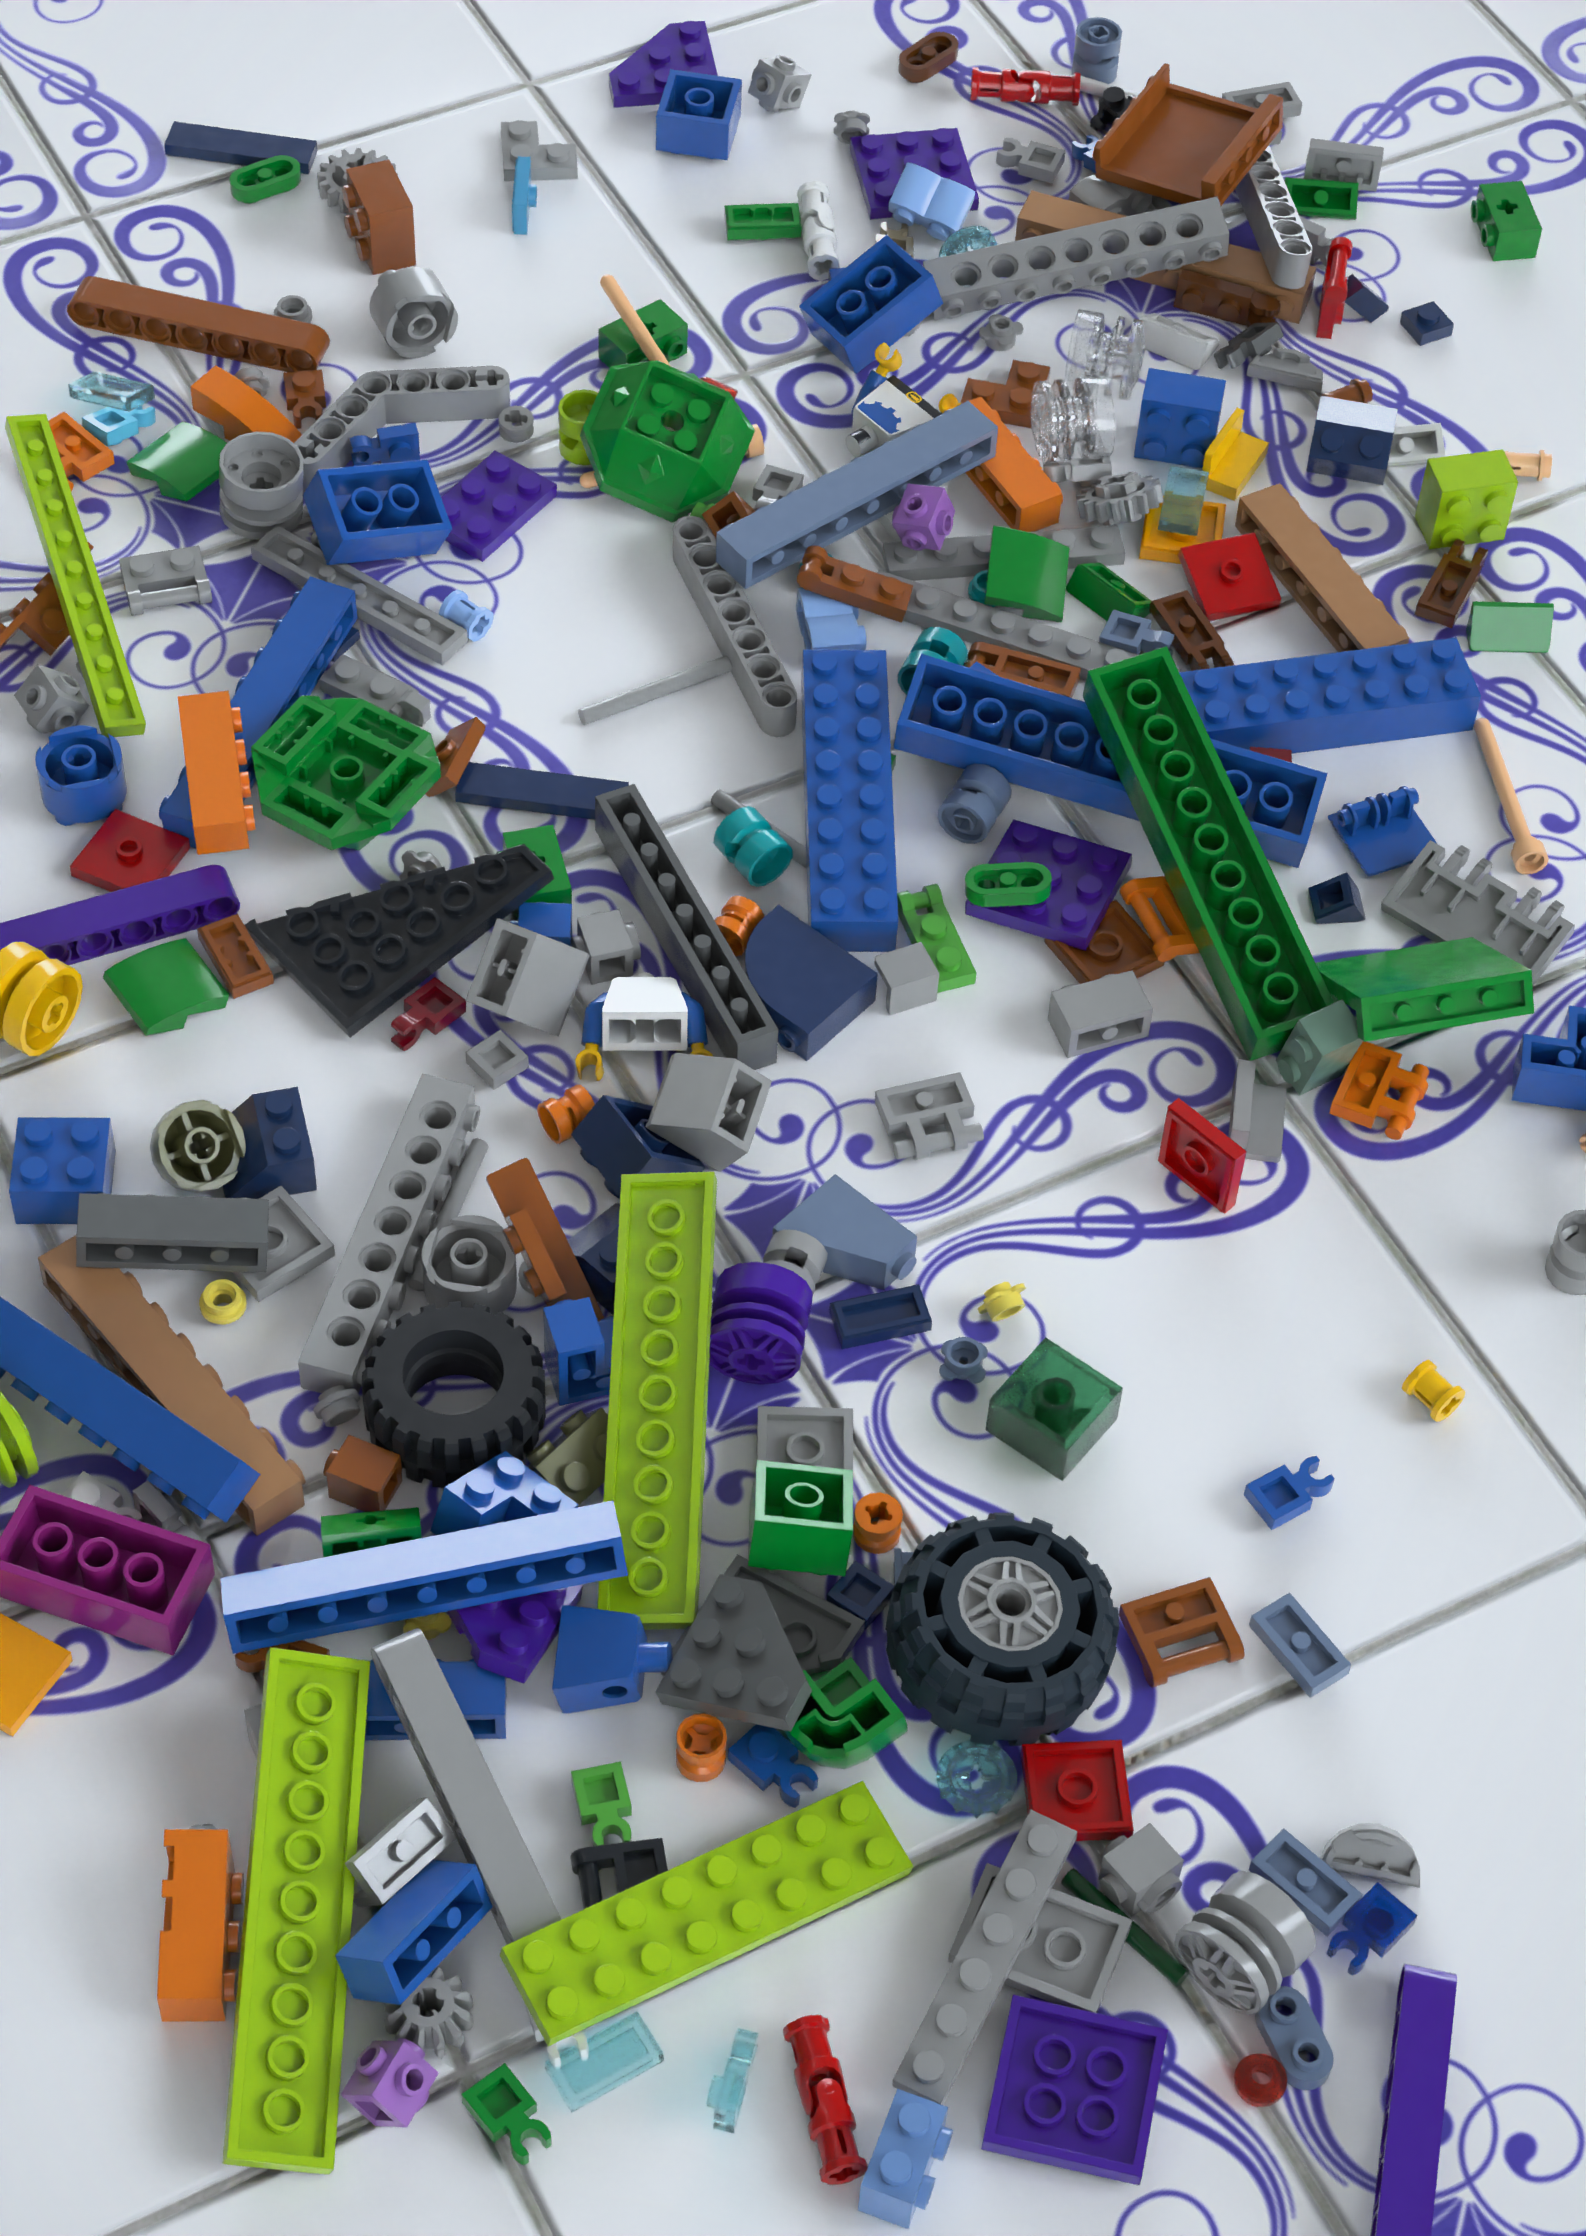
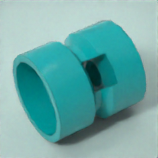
M929 627L923 630L897 674V682L901 690L907 695L921 654L963 666L967 659L968 650L962 639L957 634L942 627Z
M750 806L739 808L729 814L720 823L714 834L713 843L730 863L735 864L734 866L751 886H766L775 881L784 873L793 858L791 846L777 831L772 830L767 820L755 808Z

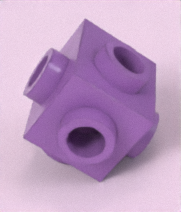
M907 484L900 504L893 511L892 525L903 546L917 551L923 549L940 551L946 535H949L952 530L955 509L944 487Z
M398 2038L397 2041H372L370 2046L365 2048L356 2061V2069L342 2091L341 2096L375 2126L407 2128L415 2113L426 2103L429 2097V2089L439 2073L423 2059L425 2057L424 2051L407 2039Z

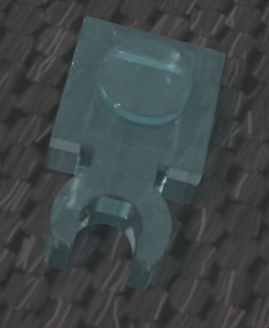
M741 2028L737 2029L731 2056L728 2058L724 2075L714 2074L706 2106L714 2108V2129L733 2134L735 2132L748 2086V2077L758 2047L756 2044L758 2033Z

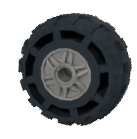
M993 1512V1514L988 1515L987 1520L980 1521L973 1515L949 1523L943 1533L938 1532L935 1536L930 1534L915 1548L907 1564H904L890 1599L885 1628L887 1630L886 1651L891 1670H896L897 1676L902 1680L901 1690L917 1709L924 1707L932 1715L930 1721L951 1734L953 1729L971 1735L970 1742L992 1746L995 1740H1008L1010 1746L1036 1743L1040 1735L1045 1734L1049 1736L1052 1733L1057 1735L1072 1726L1077 1717L1085 1709L1088 1710L1101 1691L1115 1657L1117 1636L1120 1628L1118 1608L1113 1607V1599L1110 1598L1112 1587L1099 1565H1091L1087 1560L1089 1552L1071 1535L1063 1539L1053 1533V1524L1035 1517L1031 1523L1014 1520V1513Z

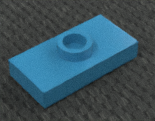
M518 156L515 164L512 198V230L514 234L527 235L530 207H537V185L531 184V157Z

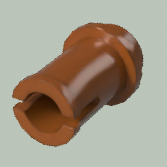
M1358 378L1352 379L1347 386L1321 395L1366 404L1373 399L1372 389L1368 381L1365 379L1359 380Z

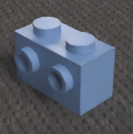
M897 2089L861 2183L858 2211L909 2229L916 2208L926 2209L936 2178L928 2176L934 2159L944 2160L953 2134L952 2129L945 2127L948 2112L947 2106Z

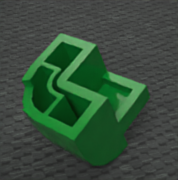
M849 1657L815 1682L806 1670L803 1671L812 1692L791 1732L783 1730L795 1747L814 1763L822 1767L847 1769L870 1759L905 1734L908 1727L904 1714L876 1678L869 1681L852 1657Z

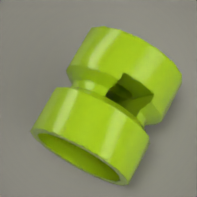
M592 390L572 391L560 400L558 406L560 454L567 461L577 465H591L580 433L598 395L597 392Z

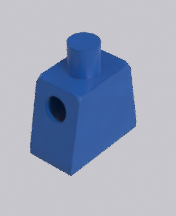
M570 1605L562 1606L552 1686L562 1713H575L637 1702L643 1695L645 1673L666 1672L673 1660L672 1645L670 1642H648L641 1619L635 1614Z

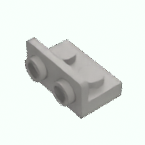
M1311 138L1306 158L1304 179L1359 183L1358 191L1376 192L1384 147Z

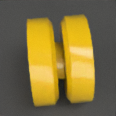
M13 942L0 950V1039H4L11 1047L28 1056H40L50 1050L63 1037L75 1017L83 989L81 975L73 967L58 959H49L41 950L26 942Z

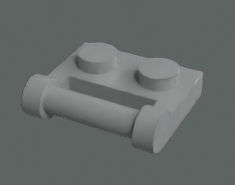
M199 545L119 558L131 616L144 614L143 610L193 601H199L200 604L212 603L211 588Z

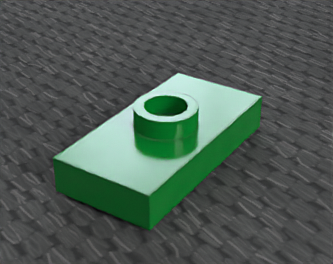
M798 203L724 205L727 240L801 238L802 236Z

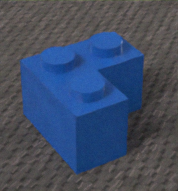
M1568 1007L1559 1038L1523 1033L1513 1066L1512 1101L1586 1111V1008Z
M590 1297L578 1300H562L552 1306L543 1308L544 1357L559 1406L609 1395L614 1316H608L598 1322Z
M504 1451L445 1486L430 1531L435 1535L577 1508L579 1504L524 1465L522 1461Z

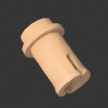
M1539 450L1538 454L1504 451L1515 476L1537 477V481H1542V478H1550L1552 454H1545L1544 450Z

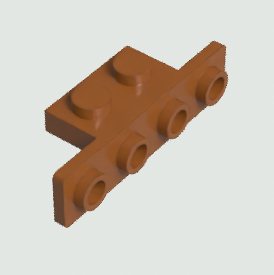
M88 542L90 551H92L94 546ZM50 572L34 587L33 591L38 595L31 602L24 597L9 614L13 619L11 624L6 627L0 623V650L19 629L50 656L70 636Z
M520 1159L489 1174L486 1177V1181L508 1225L507 1228L503 1229L504 1236L514 1255L521 1252L529 1269L524 1271L523 1275L533 1296L536 1298L541 1295L546 1307L562 1300H578L590 1297L597 1321L599 1322L604 1319L529 1159Z

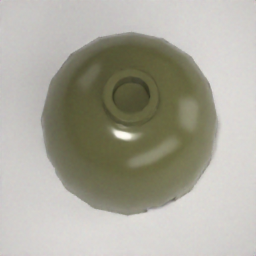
M197 1100L179 1104L162 1116L153 1129L150 1151L153 1165L161 1178L175 1188L197 1193L218 1189L231 1181L238 1172L236 1170L240 1156L242 1158L245 1156L246 1144L243 1129L234 1114L227 1109H222L218 1105L212 1104L210 1101Z

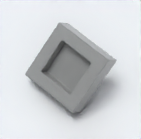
M501 1030L465 1052L466 1064L493 1090L529 1068L528 1056Z

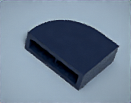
M779 904L757 924L750 935L745 953V973L778 1028V1043L789 1052L796 1053L805 1061H808L876 1001L878 973Z

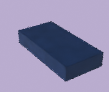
M919 1284L830 1303L829 1313L842 1349L931 1331L932 1319Z

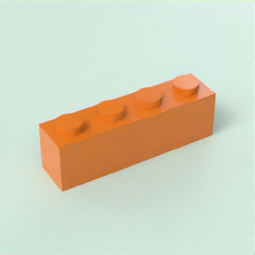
M982 397L970 400L969 402L998 426L995 457L965 472L1010 528L1034 532L1059 523L1060 508L1063 503V494L1059 485L1050 480L1042 470L1039 461L1030 456L1022 446L1018 436L1010 432L995 409H991Z
M229 691L178 696L197 855L249 849L247 831L256 830L253 805H244L243 798L251 797L248 771H239V765H247L244 739L235 740V733L243 732L240 707L231 708Z

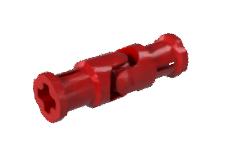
M972 67L970 100H976L978 97L1000 98L1001 102H1014L1017 100L1019 102L1048 104L1049 101L1071 102L1072 106H1078L1081 74L1075 72L1073 76L1051 75L1050 71L1022 70L1017 72L1013 69L990 72L979 71L978 67ZM1034 80L1040 84L1036 92H1034L1033 88Z
M809 2015L788 2023L783 2028L784 2040L791 2043L797 2065L793 2075L806 2115L810 2116L807 2129L810 2139L817 2142L823 2165L819 2171L820 2179L828 2185L848 2183L863 2176L868 2166L866 2159L859 2156L853 2134V2131L856 2129L854 2113L848 2104V2095L840 2061L833 2057L827 2033L830 2030L829 2020L822 2015Z

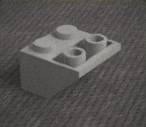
M497 918L465 1001L559 1037L590 954Z
M675 1053L669 1060L646 1128L721 1172L748 1153L772 1081L736 1058Z

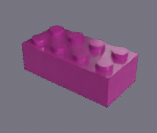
M32 1485L28 1486L0 1537L1 1598L173 1656L215 1576L211 1547L208 1543Z

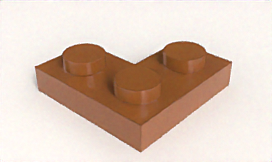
M1013 360L1006 385L968 378L960 403L982 397L991 409H995L998 412L1003 423L1035 429L1048 385L1051 367Z

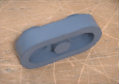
M1280 1986V1989L1274 1995L1269 1996L1267 2003L1256 2013L1257 2027L1281 2076L1289 2085L1300 2090L1319 2088L1327 2081L1334 2061L1332 2049L1306 1998L1296 1989ZM1285 2005L1292 2010L1293 2014L1289 2016L1281 2015L1276 2010V2007ZM1308 2051L1315 2056L1316 2061L1305 2062L1298 2053Z

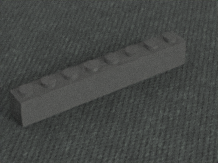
M635 784L595 796V831L689 995L702 1005L706 1025L725 1058H736L753 1070L777 1063V1026Z

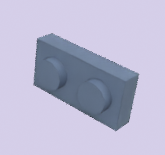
M1290 1592L1251 1616L1250 1628L1310 1698L1349 1674L1352 1664Z
M1284 1828L1251 1860L1248 1869L1251 1873L1269 1880L1286 1893L1303 1911L1308 1921L1327 1937L1360 1904L1363 1896L1360 1891Z

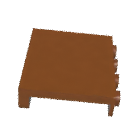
M1164 63L1158 72L1148 79L1146 86L1140 94L1132 98L1129 107L1122 116L1114 120L1111 129L1104 138L1099 139L1095 144L1092 157L1096 164V178L1180 204L1218 197L1222 206L1283 128V97L1269 94L1258 109L1171 84L1170 64Z

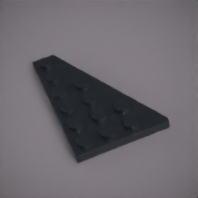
M525 844L504 849L499 854H486L475 857V863L446 871L443 866L411 875L403 881L393 880L380 884L381 889L354 897L351 896V893H346L315 902L309 907L292 908L286 910L287 915L261 923H257L253 919L245 924V927L252 939L351 1038L495 925L497 918L504 919L554 880L551 869Z

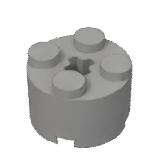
M409 267L398 271L387 270L379 276L378 286L375 288L370 299V314L387 344L398 355L405 358L428 356L436 351L435 345L443 339L447 343L452 338L458 324V313L439 279L431 269Z
M475 1215L459 1216L451 1219V1224L438 1230L437 1226L425 1239L422 1248L424 1293L429 1305L435 1304L436 1308L448 1307V1302H462V1307L473 1308L474 1303L489 1307L490 1313L495 1316L498 1312L503 1313L510 1306L517 1290L516 1255L513 1254L506 1241L503 1227L496 1221Z

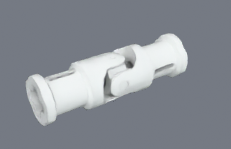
M819 181L806 182L797 191L798 203L802 207L800 218L804 250L809 256L807 261L809 275L816 280L822 281L828 279L829 269L840 268L839 258L835 254L837 238L833 228V211L828 205L830 200L828 187Z

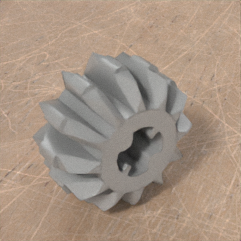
M437 1966L432 1972L431 1977H426L401 2005L384 2003L385 2012L389 2014L384 2020L386 2032L396 2035L395 2041L398 2038H403L415 2043L424 2053H426L427 2049H434L435 2055L442 2060L443 2056H445V2044L448 2043L461 2048V2045L464 2043L462 2031L471 2030L473 2027V2015L469 2012L473 2007L472 1995L469 1992L462 1991V1980L458 1975L444 1981L443 1970ZM425 2010H432V2016L425 2017Z

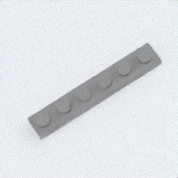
M278 525L251 547L253 560L301 587H304L311 576L355 590L358 619L440 665L445 664L468 642L466 629L347 563L327 565L320 548Z
M1118 525L1029 532L1069 547L1068 569H1073L1078 564L1102 563L1104 566L1124 565L1125 550ZM991 535L945 538L940 551L930 549L912 550L903 546L902 542L883 543L882 555L886 572L912 581L975 576L980 571L988 570Z
M1030 1809L893 2078V2087L941 2105L944 2104L1077 1839L1076 1830Z

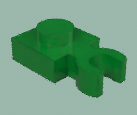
M505 2063L461 2094L463 2105L493 2143L505 2134L508 2135L512 2156L521 2165H526L529 2162V2153L522 2145L526 2138H537L546 2149L552 2146L549 2128L539 2120L529 2119L530 2116L537 2112L536 2101Z

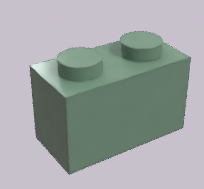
M1343 999L1299 1019L1276 1059L1282 1078L1287 1083L1292 1084L1299 1096L1342 1076L1363 1042L1358 1038L1357 1020Z

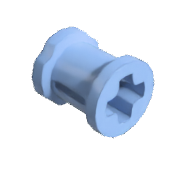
M455 590L450 593L443 601L439 610L440 616L466 629L468 638L473 642L480 640L486 635L494 619L493 612L486 607H478L469 601L467 594L462 590Z

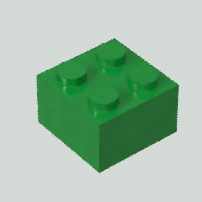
M757 1460L749 1511L748 1566L765 1568L767 1570H788L813 1573L821 1576L835 1575L845 1577L853 1534V1470Z

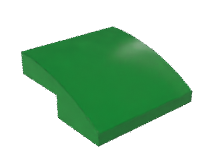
M182 421L130 458L126 463L132 476L156 481L163 496L187 502L219 478L220 453L227 443L201 427Z
M993 525L984 604L1023 609L1022 617L1062 622L1070 548L1033 533Z
M186 938L143 950L104 971L103 975L105 982L146 1036L183 1029L188 1015L223 1009L226 1007L229 993Z

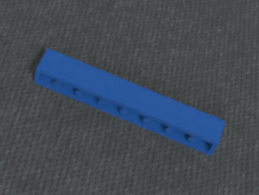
M310 576L302 590H297L294 593L290 609L284 618L278 619L275 623L272 637L265 648L261 647L257 651L254 665L248 675L242 676L238 681L235 695L230 703L231 708L240 707L243 732L235 733V740L244 739L247 765H239V771H248L250 789L256 783L251 746L289 709L293 702L297 701L302 695L310 696L358 619L355 590ZM185 765L180 773L176 788L171 795H166L162 800L159 808V818L162 820L164 829L189 838L190 847L196 849Z
M0 1297V1379L8 1372L15 1377V1380L10 1385L33 1402L39 1394L49 1400L44 1409L66 1425L69 1424L72 1418L78 1420L83 1424L78 1430L79 1434L100 1448L104 1446L106 1441L117 1447L111 1456L134 1472L138 1470L140 1465L149 1469L151 1473L146 1480L167 1495L171 1496L175 1489L185 1494L186 1497L181 1504L204 1520L212 1513L227 1523L261 1474Z
M608 1501L222 1577L220 1581L223 1617L232 1653L235 1654L627 1576L628 1572L614 1501Z

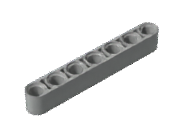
M1268 146L1235 190L1271 279L1280 287L1299 289L1306 283L1313 249L1272 151Z
M697 516L679 518L673 526V561L722 656H727L732 664L731 673L761 730L773 737H783L791 734L795 729L797 716V692L742 587L716 562V538L707 522Z
M413 1629L372 1647L371 1655L379 1677L468 1864H476L493 1905L491 1909L492 1915L506 1944L508 1945L560 1921L561 1917L421 1629Z

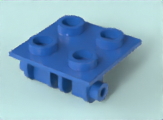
M1402 786L1397 791L1390 792L1388 797L1385 793H1379L1375 798L1369 796L1364 801L1355 804H1344L1342 810L1328 815L1329 821L1367 877L1411 864L1430 840L1437 844L1413 809L1414 805L1419 802V795L1415 788Z

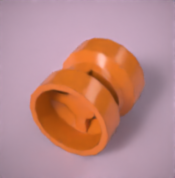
M743 896L730 897L722 908V916L716 917L714 921L737 957L744 953L750 935L765 916L761 908L752 900Z
M577 1084L565 1090L563 1097L559 1099L549 1098L539 1103L537 1112L547 1135L556 1144H560L572 1137L571 1133L594 1107L595 1103L588 1091L582 1085Z
M694 1714L685 1718L679 1725L676 1733V1765L680 1773L687 1779L695 1782H708L716 1778L724 1769L727 1746L726 1729L719 1719L709 1714Z

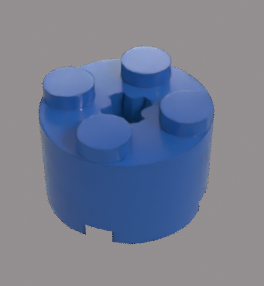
M84 725L70 726L54 732L49 736V743L42 750L41 747L37 750L35 762L42 801L46 809L55 816V820L59 824L71 826L75 823L95 822L108 818L115 809L122 811V803L127 793L123 758L118 741L109 733L108 738L97 733V728Z

